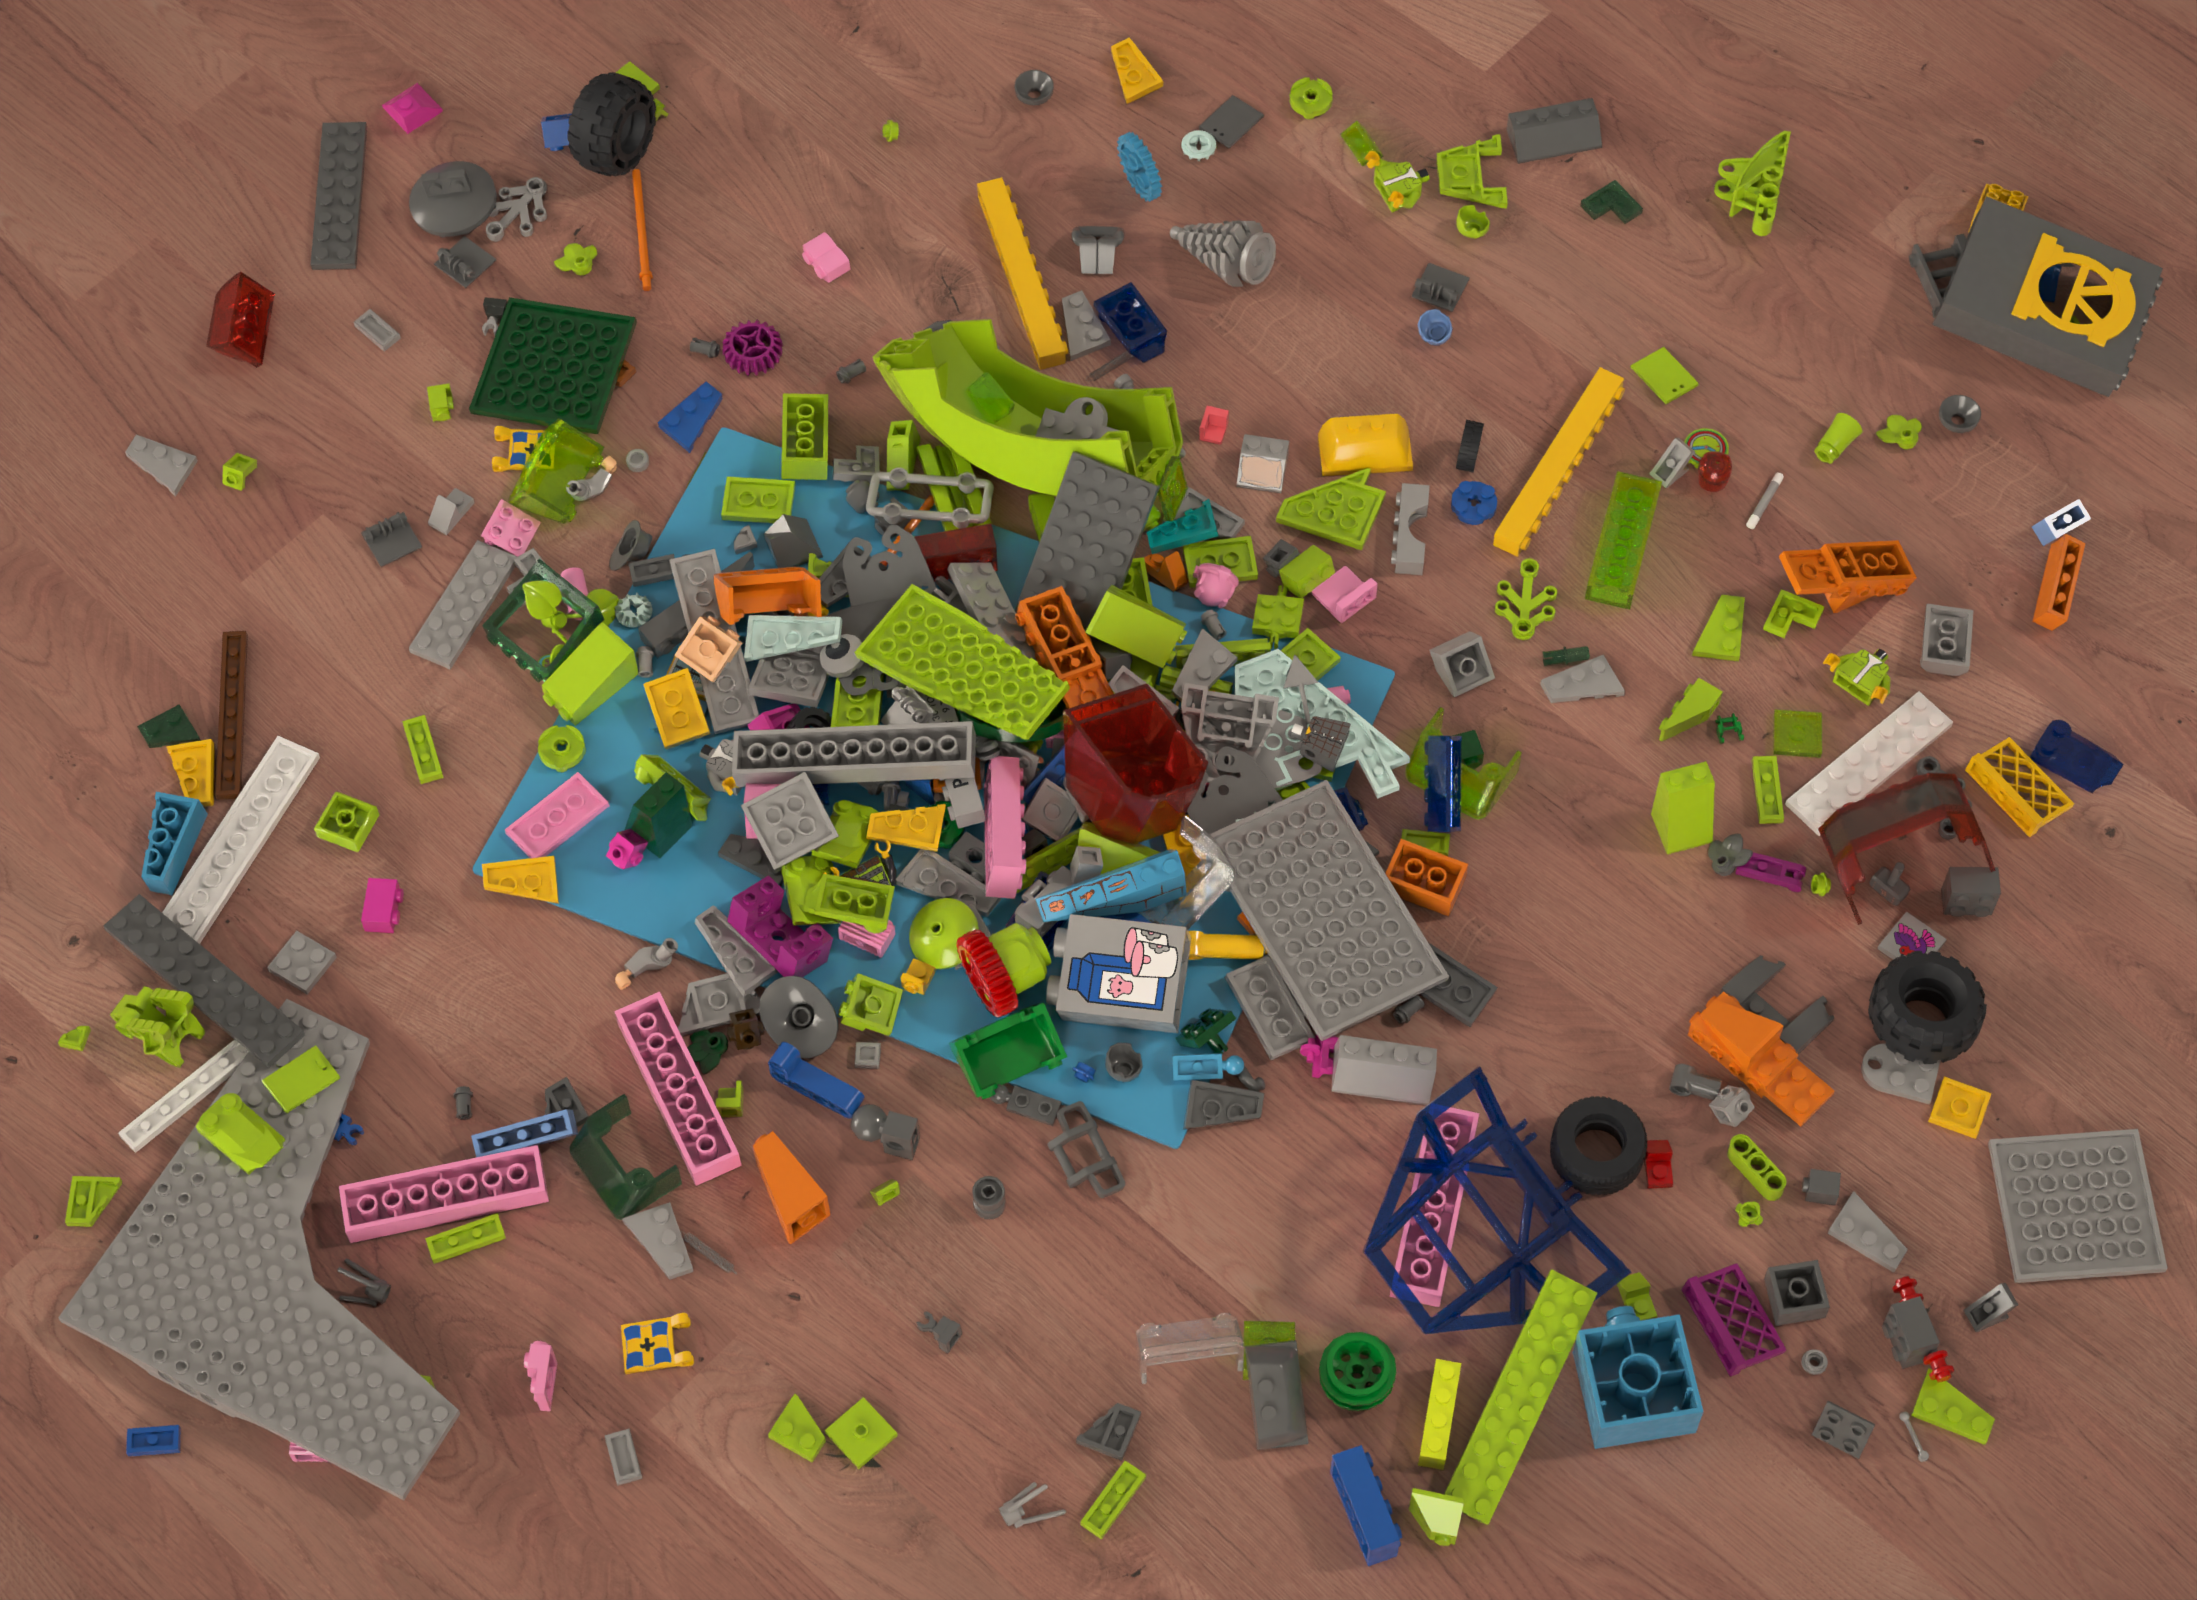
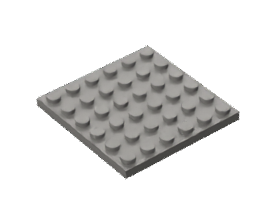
M2138 1129L1989 1140V1152L2015 1283L2166 1272L2168 1268Z

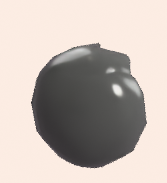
M1116 1043L1110 1046L1106 1054L1105 1068L1115 1080L1130 1082L1139 1076L1143 1068L1141 1054L1136 1053L1130 1043Z
M866 1104L859 1107L853 1113L850 1128L860 1140L868 1142L879 1140L882 1133H879L880 1124L883 1118L887 1119V1115L880 1107L874 1104Z

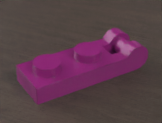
M1753 852L1752 857L1745 865L1736 868L1735 874L1787 887L1793 892H1800L1803 886L1801 880L1805 876L1807 869L1801 864ZM1786 872L1791 873L1793 876L1788 877L1785 876Z

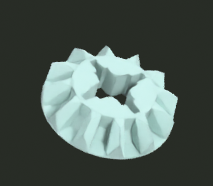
M1192 131L1184 136L1181 148L1184 155H1188L1190 160L1196 158L1198 161L1202 158L1208 160L1210 155H1214L1216 140L1208 132ZM1198 141H1200V144H1201V149H1200V150H1198L1197 147H1196L1197 144H1198Z
M638 593L631 596L627 594L625 598L619 599L618 605L615 606V615L617 620L624 626L638 627L645 624L651 618L652 605L646 596L642 597ZM630 605H634L637 608L636 616L630 610Z

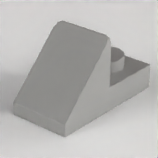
M1675 438L1650 472V475L1665 488H1668L1689 470L1686 464L1695 451L1680 438Z
M454 488L447 498L438 495L428 525L448 535L472 507L474 499L457 488Z

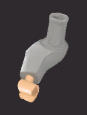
M611 456L606 457L601 464L605 470L600 468L591 479L568 482L570 488L566 486L567 492L578 501L588 500L602 494L612 479L611 474L616 471V460Z
M667 938L661 946L639 949L624 965L626 971L616 975L615 983L618 988L623 990L631 984L628 978L630 975L636 978L646 970H659L668 966L672 961V954L678 949L677 942L672 938Z

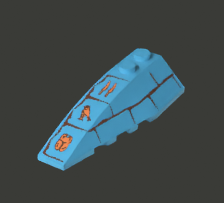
M1169 849L1041 896L1035 900L1043 922L1069 920L1070 914L1097 917L1143 912L1186 896L1185 872L1178 851Z

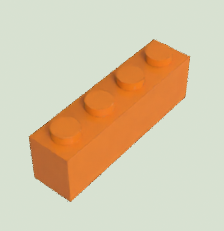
M2065 534L2051 544L2032 622L2051 631L2067 622L2086 543Z

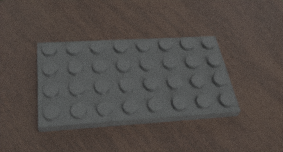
M1072 452L1016 605L1015 613H1017L1019 601L1062 586L1066 595L1070 597L1072 606L1076 614L1079 615L1086 632L1111 584L1122 590L1160 486L1078 452Z

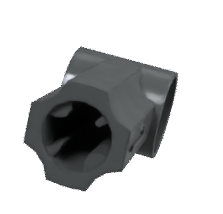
M1677 1064L1674 1068L1669 1090L1679 1096H1690L1692 1094L1714 1100L1719 1094L1722 1079L1698 1073L1692 1066Z

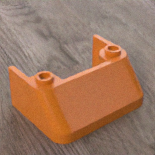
M785 567L714 574V587L720 616L729 625L739 622L740 618H743L744 614L788 610L794 613V616H808V613L811 612L816 617H821L820 579L805 568Z

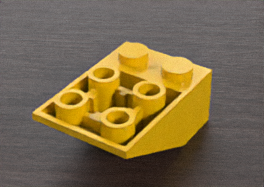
M1986 183L1970 228L1986 196L2024 211L2029 196L2017 190L2003 189L1998 184Z

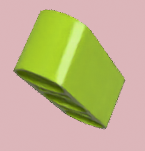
M1043 493L1028 495L1029 510L1039 543L1055 502L1054 496Z
M1735 1135L1731 1139L1727 1151L1729 1160L1765 1199L1770 1201L1780 1199L1787 1183L1784 1174L1747 1135ZM1740 1146L1745 1149V1152H1739L1734 1147ZM1751 1165H1759L1762 1170H1755ZM1768 1183H1775L1779 1188L1773 1189Z

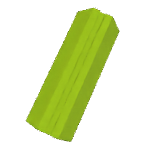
M926 444L916 448L925 475L959 477L960 474L965 472L974 474L970 462L946 446L940 447L939 445L932 449L931 444ZM928 484L938 512H953L957 508H966L970 514L981 513L983 498L979 488H975L971 493H963L958 486ZM990 517L984 523H970L964 529H958L952 522L941 521L947 540L960 550L973 546H982L992 533Z

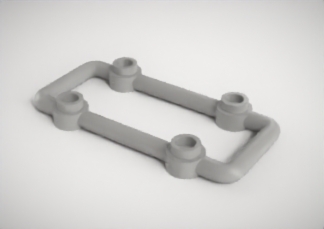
M894 468L891 472H877L872 476L866 511L872 516L884 517L885 521L889 524H896L901 518L948 521L952 522L958 529H964L970 523L979 524L988 520L994 486L991 481L976 478L970 472L962 473L959 477L908 474L904 468ZM880 481H890L897 489L904 488L907 483L958 486L963 493H971L975 488H985L980 514H970L966 508H957L953 512L901 509L900 505L896 503H889L884 508L875 507Z

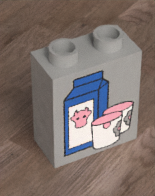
M1070 914L1068 929L1057 928L1055 933L1054 957H1062L1063 964L1061 976L1050 975L1046 995L1047 1004L1056 1005V1011L1064 1021L1178 1033L1192 939L1187 927Z

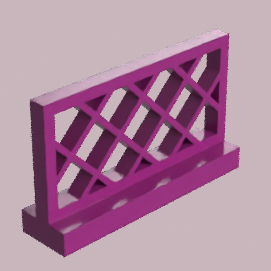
M1737 1263L1699 1278L1694 1276L1686 1281L1681 1290L1730 1377L1739 1374L1742 1369L1785 1353L1786 1348ZM1733 1272L1738 1280L1737 1286L1724 1282L1725 1275ZM1710 1282L1717 1285L1716 1294L1707 1292L1702 1284ZM1721 1288L1735 1292L1732 1301L1719 1297ZM1738 1294L1748 1297L1750 1301L1749 1308L1736 1303ZM1717 1302L1730 1307L1728 1317L1718 1313L1715 1308ZM1734 1309L1747 1314L1745 1323L1731 1318ZM1751 1316L1761 1320L1763 1324L1762 1330L1748 1325ZM1729 1324L1743 1329L1740 1338L1729 1333ZM1746 1331L1759 1335L1757 1345L1744 1340ZM1763 1337L1773 1341L1776 1349L1770 1351L1761 1347ZM1744 1346L1754 1350L1753 1358L1745 1361L1740 1352L1741 1347Z

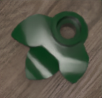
M701 1030L690 1035V1040L693 1044L687 1047L694 1063H700L701 1073L705 1075L720 1063L721 1055L728 1049V1039L722 1032L710 1033L707 1030Z

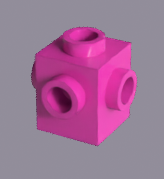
M632 829L617 832L616 836L609 843L610 848L606 857L612 860L616 867L621 869L637 866L643 859V852L648 842Z

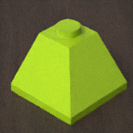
M1413 1488L1409 1511L1430 1540H1435L1434 1542L1438 1545H1455L1464 1499Z

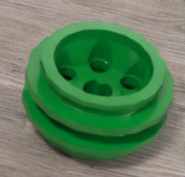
M1364 1332L1346 1333L1333 1339L1324 1349L1319 1364L1320 1385L1326 1396L1337 1406L1351 1411L1370 1410L1382 1404L1391 1394L1396 1379V1362L1388 1345L1378 1337ZM1360 1354L1365 1355L1369 1358L1366 1360L1361 1359ZM1348 1355L1350 1357V1360L1348 1362H1343L1341 1358ZM1379 1367L1381 1372L1374 1374L1372 1368ZM1335 1372H1342L1343 1377L1338 1379L1335 1375ZM1358 1373L1362 1376L1360 1379H1356L1352 1375Z

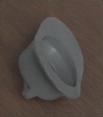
M633 520L627 525L622 538L611 555L609 567L612 571L619 570L627 561L637 562L641 560L649 550L652 536L641 529L640 523L637 520Z

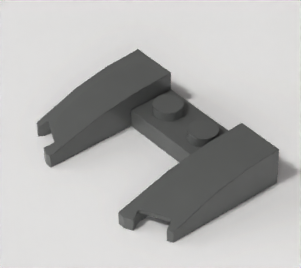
M1760 955L1725 984L1720 994L1724 991L1729 996L1735 997L1746 1011L1781 1023L1784 1027L1780 1039L1784 1043L1792 1045L1799 1055L1834 1021V1016L1828 1015L1824 1006L1827 1004V1000L1824 996H1821L1796 1019L1789 1022L1757 994L1786 964L1782 961H1778V964L1763 960V956Z

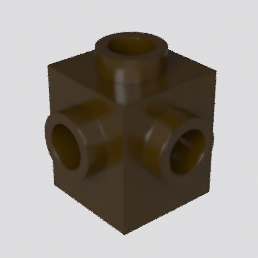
M753 1008L729 1013L731 1027L727 1028L729 1041H734L737 1050H749L754 1046L761 1045L760 1035H764L761 1020L758 1021Z

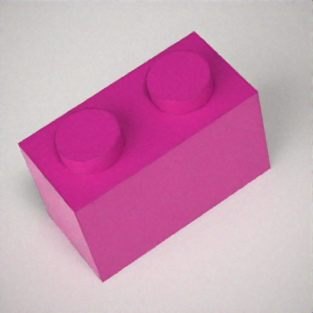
M368 878L361 918L365 932L394 933L395 925H398L400 921L398 905L403 902L404 896L403 889H400L397 879Z

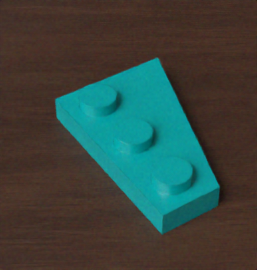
M1210 500L1203 501V506L1194 511L1192 508L1185 511V515L1177 520L1170 519L1146 532L1151 553L1155 554L1219 536Z

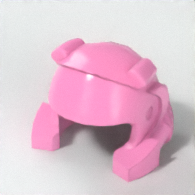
M1204 563L1200 566H1195L1193 577L1198 578L1196 590L1194 591L1195 597H1198L1200 602L1206 606L1224 608L1232 597L1235 587L1239 585L1238 578L1231 572V569L1222 565Z

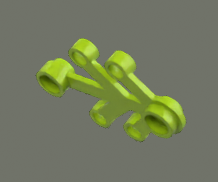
M1531 558L1523 560L1520 566V574L1524 577L1522 598L1511 588V584L1508 581H1500L1497 585V593L1500 596H1506L1520 611V618L1509 609V604L1505 600L1496 602L1495 613L1499 616H1504L1512 624V634L1519 640L1532 638L1535 633V627L1543 621H1552L1556 612L1553 606L1546 605L1539 614L1529 619V614L1532 610L1546 601H1554L1557 597V589L1550 585L1546 586L1543 592L1531 599L1533 578L1538 575L1539 571L1538 562ZM1500 587H1506L1508 589L1502 590ZM1547 592H1552L1554 595H1548ZM1503 606L1506 609L1500 610L1498 607ZM1549 611L1552 614L1546 615L1544 612Z

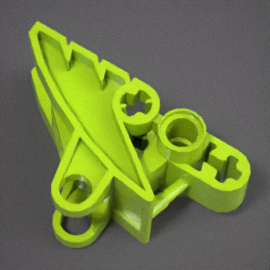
M1783 131L1773 137L1752 158L1725 159L1720 162L1718 167L1719 175L1726 179L1716 182L1714 186L1715 195L1718 198L1732 202L1729 213L1730 217H1733L1744 208L1753 211L1752 231L1758 236H1767L1772 230L1791 134L1789 131ZM1731 166L1734 169V171H1724L1723 167ZM1728 186L1730 191L1722 192L1718 187Z
M144 986L137 996L125 994L110 1013V1016L117 1022L114 1027L121 1034L131 1039L135 1036L143 1040L145 1054L156 1055L178 1068L184 1063L179 1049L182 1038L190 1034L197 1039H202L206 1033L197 1018L191 1013L194 1005L193 997L184 991L161 988L152 990ZM158 1006L159 1008L166 1010V1016H164L158 1009H156V1007Z

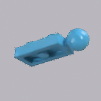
M1222 1053L1172 1055L1173 1081L1222 1079L1223 1070H1226L1229 1074L1238 1075L1244 1069V1061L1237 1055H1232L1225 1061H1222Z

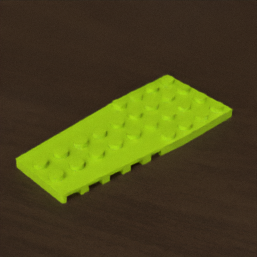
M911 584L854 652L860 660L906 686L1025 740H1028L1070 689L1067 681L1063 682L1055 676L1054 672L1044 669L1033 658L1029 659L1023 655L1020 649L1015 646L1011 647L1005 643L1002 637L992 634L988 631L987 627L966 613Z

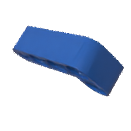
M781 1042L768 1062L770 1074L775 1080L843 1117L851 1119L853 1113L865 1099L863 1093L855 1087L802 1060L800 1052L787 1042Z

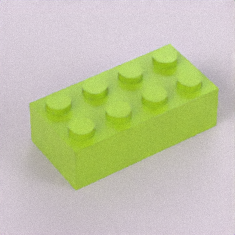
M783 393L782 479L827 480L828 394Z

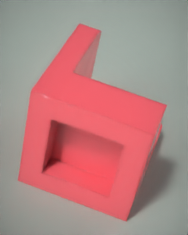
M1207 406L1200 425L1199 440L1222 444L1229 422V411Z

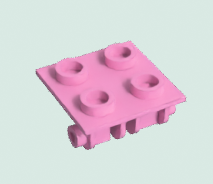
M501 499L481 536L485 540L484 543L490 546L497 545L512 555L519 557L526 551L541 522Z

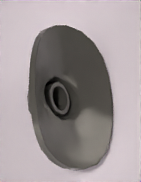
M799 976L782 977L772 982L760 998L759 1013L761 1022L769 1036L778 1046L781 1042H787L800 1052L801 1058H812L823 1054L836 1040L838 1034L836 1012L825 994L811 981Z

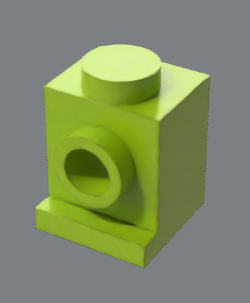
M450 384L427 387L433 422L451 419L450 410L454 409Z

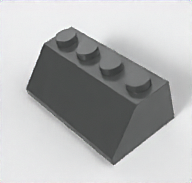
M1593 98L1508 113L1506 130L1518 164L1602 148L1599 115Z

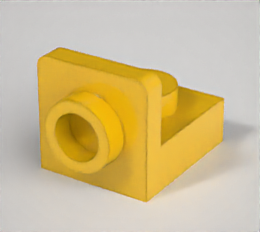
M913 958L907 972L901 975L902 987L912 994L919 993L924 995L936 972V968Z

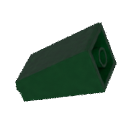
M665 772L633 804L625 830L632 829L648 842L646 848L660 859L692 827L684 785Z

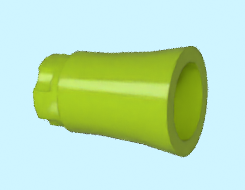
M1837 413L1831 426L1814 450L1817 458L1822 462L1832 464L1862 434L1861 425L1850 415Z

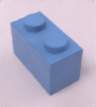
M2080 499L2036 523L2032 528L2042 545L2045 546L2091 518Z

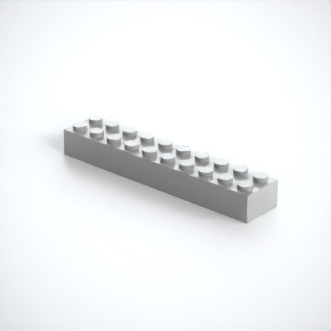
M972 721L734 731L732 776L737 787H746V783L782 784L803 772L807 773L812 784L975 778L976 733Z

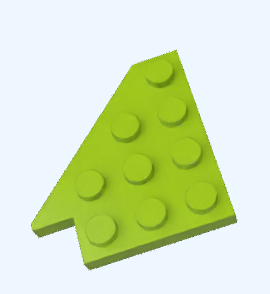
M1366 468L1284 499L1277 514L1276 523L1363 550L1384 501L1386 491L1366 485L1371 473V469Z

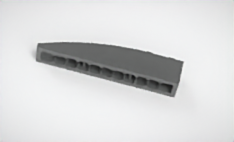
M748 552L722 570L721 573L753 570L755 567L753 554ZM680 600L638 628L641 641L646 646L652 648L657 659L663 654L670 653L688 635Z

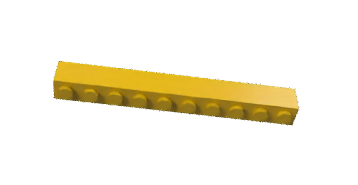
M1002 177L977 183L978 199L1039 369L1043 370L1066 364L1065 355L1068 354V347L1066 341H1061V327L1059 323L1055 324V311L1053 306L1048 305L1049 295L1047 289L1042 288L1043 279L1041 272L1036 271L1035 256L1033 253L1030 254L1028 250L1030 249L1028 237L1023 236L1024 227L1022 220L1016 217L1018 211L1016 203H1011L1010 187L1005 185Z
M1601 367L1598 369L1496 530L1493 546L1516 557L1519 556L1522 550L1525 551L1531 542L1530 536L1532 533L1536 534L1541 526L1542 521L1540 520L1543 516H1548L1552 508V501L1554 499L1558 500L1562 493V485L1564 482L1568 483L1573 475L1572 469L1574 466L1578 467L1584 456V450H1589L1593 444L1594 434H1599L1602 430L1604 418L1606 416L1610 417L1615 407V401H1620L1625 391V388H1623V377Z

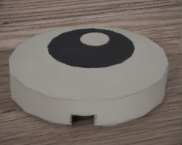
M843 634L839 643L823 646L820 652V663L827 674L832 677L842 678L852 675V671L856 668L859 670L864 661L857 658L854 652L862 644L861 640L855 635Z

